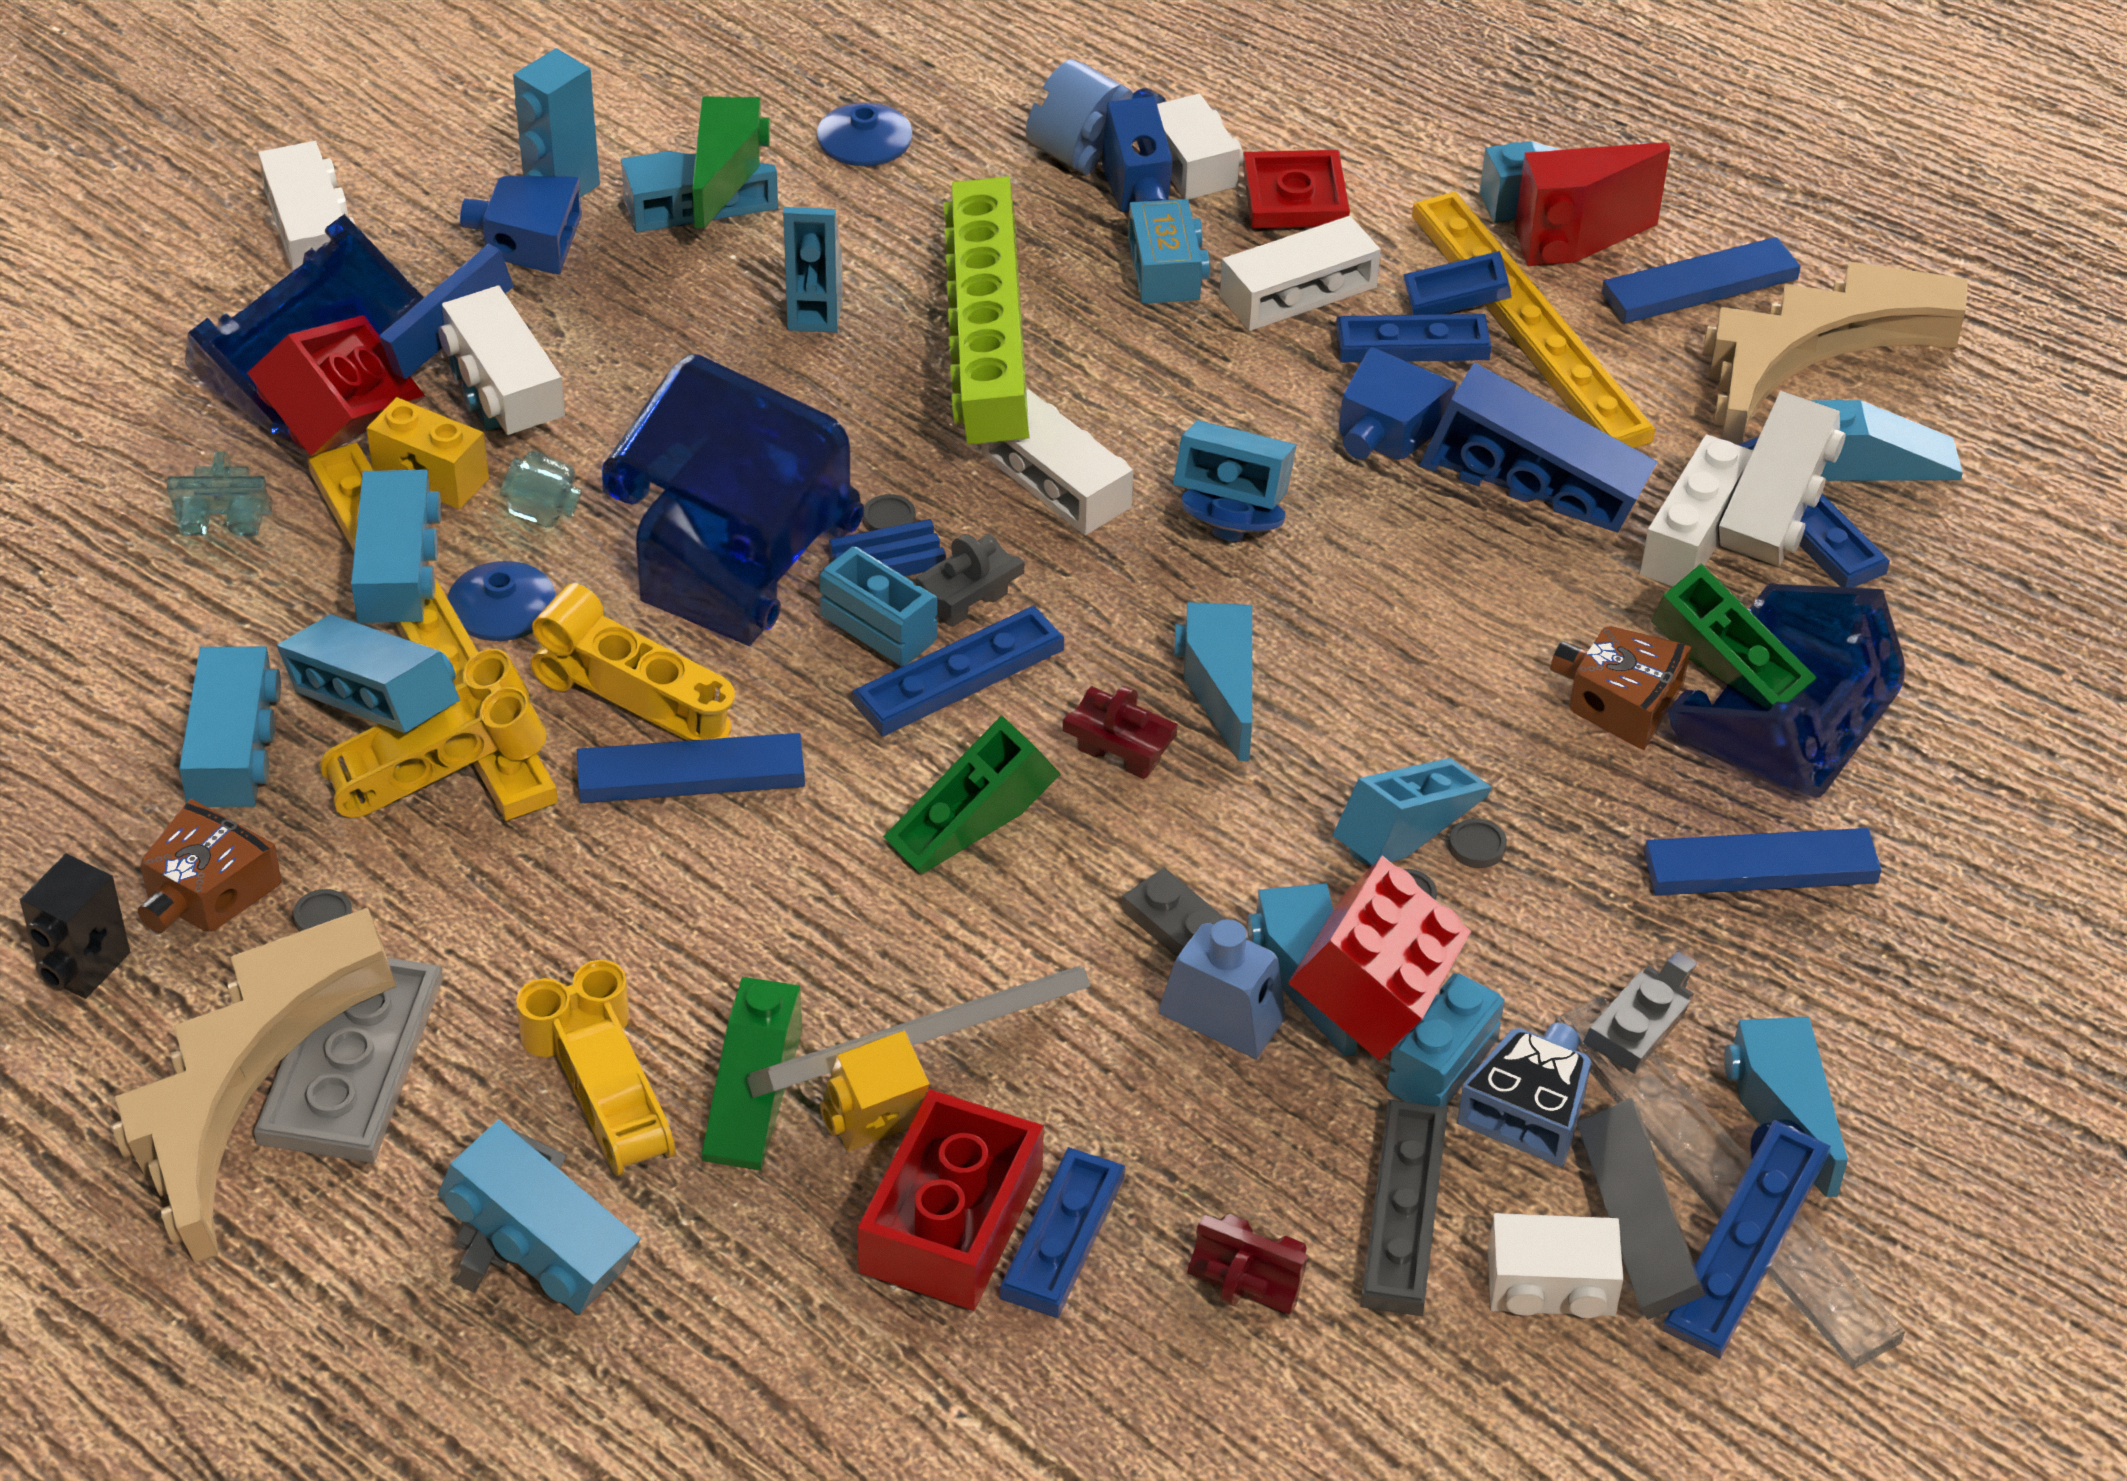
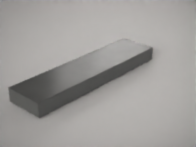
M1630 1098L1577 1121L1609 1218H1619L1621 1254L1639 1307L1646 1319L1649 1320L1705 1296L1640 1111L1633 1099Z
M1388 1099L1361 1308L1423 1316L1448 1113L1447 1107Z

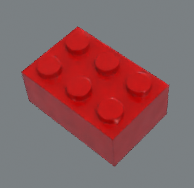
M1382 855L1341 897L1288 984L1380 1061L1423 1019L1469 937L1471 930L1462 924L1460 918L1453 910L1440 905L1421 889L1407 871L1394 866Z
M929 1089L857 1228L858 1273L975 1311L1043 1170L1044 1125Z

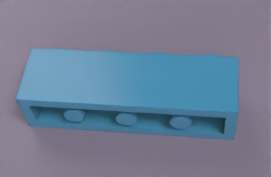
M332 614L276 645L296 693L403 733L408 732L460 701L453 684V680L456 677L455 670L444 653Z

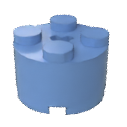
M1068 59L1050 75L1042 89L1049 92L1043 105L1040 106L1034 102L1027 120L1026 138L1041 150L1084 175H1088L1096 167L1100 153L1103 151L1107 103L1132 99L1133 92L1131 89L1089 65L1074 59Z

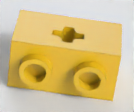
M398 397L366 428L371 464L374 471L428 470L430 491H439L441 502L460 510L489 479L484 432Z
M905 1030L841 1053L836 1057L830 1079L827 1081L824 1101L820 1103V1110L827 1130L832 1136L840 1135L847 1152L909 1129L924 1100L930 1083Z

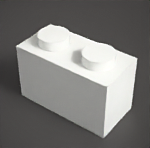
M1201 94L1157 104L1172 155L1171 181L1184 199H1192L1237 187L1239 166L1243 164L1242 147L1237 138L1230 136L1222 124L1219 113L1209 107Z
M1494 1213L1488 1244L1490 1311L1512 1312L1522 1316L1534 1315L1536 1313L1570 1314L1581 1318L1616 1316L1623 1284L1619 1218Z

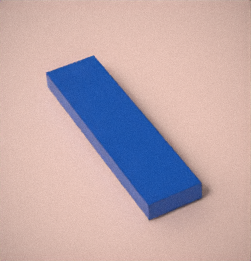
M1774 237L1603 280L1601 294L1625 324L1798 280L1801 266L1780 239Z
M1759 437L1741 443L1739 446L1753 450ZM1823 494L1815 508L1807 505L1800 521L1805 523V530L1799 546L1844 591L1887 574L1890 560Z
M1033 605L852 690V704L883 737L1064 651V636Z
M800 733L577 749L580 803L805 787Z
M1869 828L1646 840L1644 850L1655 896L1873 884L1879 882L1882 871Z
M1773 1121L1695 1264L1705 1296L1670 1310L1663 1323L1664 1332L1721 1359L1830 1155V1145L1781 1122Z

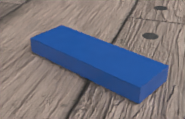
M488 243L379 336L393 373L406 379L443 348L438 334V327L444 325L442 303L498 285L505 294L514 287L500 249Z
M1485 314L1337 316L1335 330L1340 363L1362 362L1365 354L1371 347L1406 362L1490 360L1491 342Z
M1070 1147L1067 1148L1000 1286L1001 1300L1059 1318L1125 1177V1165Z

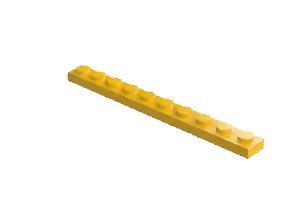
M357 442L308 457L310 474L354 552L363 471H374ZM435 578L434 599H425L423 622H394L403 639L444 653L455 670L456 677L453 680V684L457 686L465 682L463 679L464 666L478 651ZM497 750L473 762L505 821L558 803L557 787L537 753L524 760H510L504 757L500 750Z

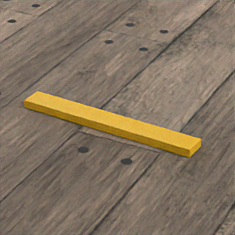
M1453 191L1413 203L1412 217L1450 263L1500 251L1510 284L1512 298L1484 305L1577 418L1632 448L1652 443L1655 435L1654 426L1460 195Z

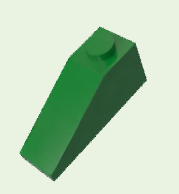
M702 96L692 188L695 228H705L759 168L761 147H770V117H761L760 97Z
M1702 563L1662 596L1651 620L1669 640L1691 646L1689 660L1774 714L1779 713L1815 682L1817 678Z
M1001 715L883 837L922 875L1022 815L1061 773L1025 736Z
M748 977L741 978L727 1024L702 1149V1161L762 1171L785 1088L753 1098L747 1077H750V1073L795 1058L802 1034L800 985Z

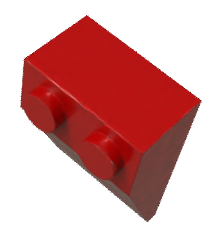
M1669 143L1525 152L1514 229L1527 266L1575 263L1658 225L1671 149Z
M364 315L288 334L247 372L257 385V392L260 398L268 406L276 410L289 427L288 431L293 441L299 447L305 449L310 456L335 449L366 432L369 424L396 397L413 404L420 402L425 397L411 376L403 379L393 373L379 334Z

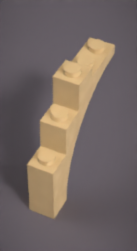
M1848 261L1844 281L1835 280L1833 291L1785 284L1781 304L1772 302L1769 314L1721 307L1717 327L1707 325L1702 354L1712 357L1709 377L1720 379L1718 391L1727 392V395L1718 394L1713 422L1715 425L1723 426L1721 439L1736 445L1743 443L1747 425L1762 401L1783 381L1815 363L1843 353L1884 346L1923 345L1957 348L1966 312L1968 279Z
M368 907L231 956L237 980L227 983L233 1004L174 1025L180 1050L171 1052L170 1055L176 1074L115 1096L121 1121L113 1123L112 1129L120 1152L124 1158L134 1155L144 1176H152L159 1195L164 1196L168 1194L170 1206L161 1209L165 1228L173 1244L181 1241L184 1242L194 1263L219 1254L213 1219L216 1176L229 1135L249 1098L278 1062L313 1031L350 1007L396 987L383 943Z

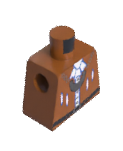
M1608 626L1601 630L1589 650L1561 641L1553 655L1550 670L1574 680L1569 706L1573 713L1635 747L1645 750L1684 685L1691 646Z
M191 798L142 858L140 866L146 893L149 898L138 908V915L143 923L156 933H163L179 917L205 932L215 931L282 883L275 844Z

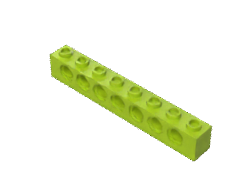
M1010 176L952 182V201L944 202V215L946 224L949 345L952 363L950 365L953 390L951 399L954 424L965 425L967 445L1030 438L1016 226Z

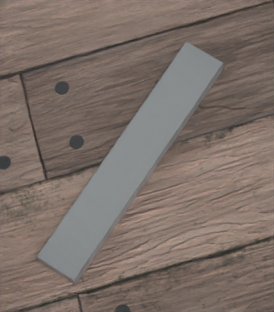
M1079 965L750 1073V1077H747L752 1096L755 1098L831 1073L837 1055L905 1030L913 1046L1091 986L1085 967L1080 968Z

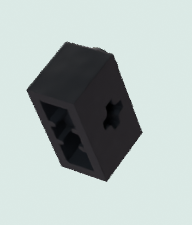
M65 853L19 899L26 923V933L30 938L36 962V971L47 985L56 990L64 988L87 999L131 953L113 876Z

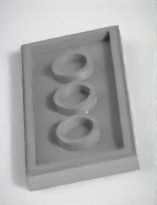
M388 958L396 987L350 1007L313 1031L283 1058L254 1130L256 1144L375 1163L443 981L441 966Z

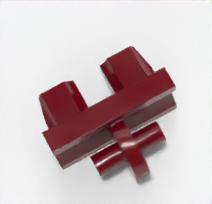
M1090 686L1078 707L1073 712L1068 713L1063 719L1062 731L1077 737L1079 751L1093 757L1105 756L1107 752L1115 754L1124 759L1126 772L1144 779L1158 765L1163 752L1177 736L1178 724L1138 707V693L1128 686H1122L1114 695Z
M1229 1213L1220 1220L1205 1214L1197 1226L1196 1245L1187 1274L1222 1287L1221 1302L1231 1306H1235L1241 1296H1244L1290 1315L1297 1305L1309 1256L1306 1254L1307 1247L1305 1243L1288 1236L1272 1241L1253 1233V1229L1247 1220Z

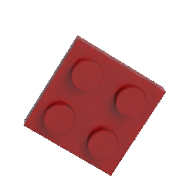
M1339 150L1244 152L1243 172L1252 228L1317 227L1350 215Z

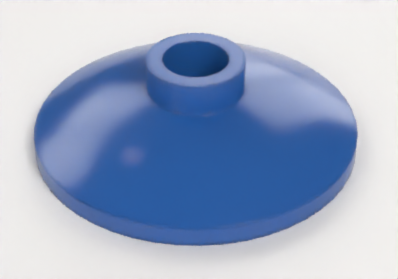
M853 103L829 112L819 123L817 139L821 149L834 160L854 166H875L893 161L906 152L912 141V127L902 113L889 106L877 103Z
M1192 489L1184 492L1181 498V506L1186 512L1201 522L1213 526V535L1224 540L1240 541L1243 540L1244 533L1275 529L1282 526L1285 521V511L1278 504L1272 510Z
M496 561L479 565L461 575L452 585L447 599L468 635L488 641H507L533 633V621L553 600L555 590L550 579L542 571L531 565L514 561Z

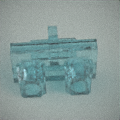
M216 451L213 456L212 466H195L194 476H168L167 492L175 510L177 526L180 533L184 536H203L208 533L210 514H227V527L232 534L237 536H256L259 532L263 514H272L273 500L271 496H268L265 477L249 476L248 466H231L227 451Z

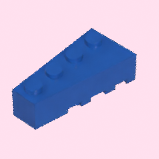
M1474 362L1451 398L1419 467L1436 472L1439 466L1459 472V480L1476 486H1480L1482 481H1486L1510 489L1509 497L1528 503L1529 499H1540L1553 504L1554 512L1618 533L1658 461Z

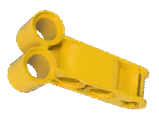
M569 583L564 586L533 621V634L542 646L532 656L530 665L536 678L548 688L558 692H565L576 683L687 741L729 737L731 721L727 716V711L735 699L732 684L723 676L603 616L604 609L599 598L585 586L576 583ZM718 687L720 689L719 700L715 701L716 688ZM698 719L701 720L700 733L696 731Z
M486 649L473 655L464 666L463 679L465 682L455 686L460 701L408 732L403 733L378 724L328 750L321 758L319 766L322 775L328 781H331L335 790L333 802L336 811L342 816L349 818L368 815L497 750H500L503 756L510 760H524L538 753L546 741V728L529 701V691L509 656L499 649ZM339 757L344 758L348 771L345 772L341 768L338 760ZM356 789L362 791L365 803L362 804L360 802Z
M595 960L582 965L575 972L572 985L565 987L562 983L547 978L536 979L525 984L518 991L516 998L521 1044L527 1052L535 1056L551 1057L557 1055L615 1176L624 1174V1167L664 1154L667 1158L674 1157L676 1150L668 1121L623 1031L629 1020L627 981L623 969L612 961Z

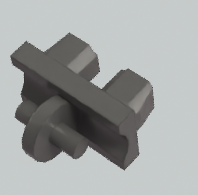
M990 533L979 540L968 534H963L952 542V556L916 576V586H921L937 596L936 616L948 626L954 627L967 619L968 607L979 600L995 602L1007 595L1008 583L1024 574L1025 562L1017 556L1008 554Z

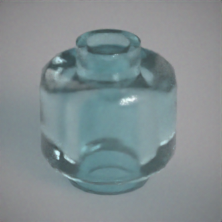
M530 451L523 459L514 457L505 476L500 496L507 498V509L512 515L539 526L551 528L558 523L562 515L572 518L583 489L574 486L576 474L572 465L541 452Z

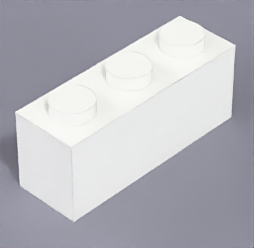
M316 141L258 152L264 191L295 280L354 268L351 248L359 246L358 235L353 218H344L348 216L342 188L333 189V187H337V180L331 158L322 159Z
M1347 216L1222 258L1220 297L1249 331L1377 288L1381 249L1351 216Z
M499 285L442 303L444 325L438 327L441 345L447 356L455 355L457 358L459 369L468 387L475 386L478 390L481 405L488 418L495 417L505 433L510 435L565 416L561 375Z
M1029 389L1026 391L1030 438L982 443V455L1085 536L1132 508L1133 469L1121 457L1115 456L1094 440L1090 433L1081 430L1060 414L1052 404L1046 403Z
M1780 390L1719 524L1720 546L1780 567L1787 551L1796 552L1805 530V523L1800 522L1807 505L1815 508L1818 504L1826 478L1821 477L1827 460L1833 463L1837 461L1844 445L1846 433L1840 431V411Z
M1707 434L1705 435L1648 528L1640 575L1673 587L1699 564L1706 565L1720 541L1719 524L1753 450Z

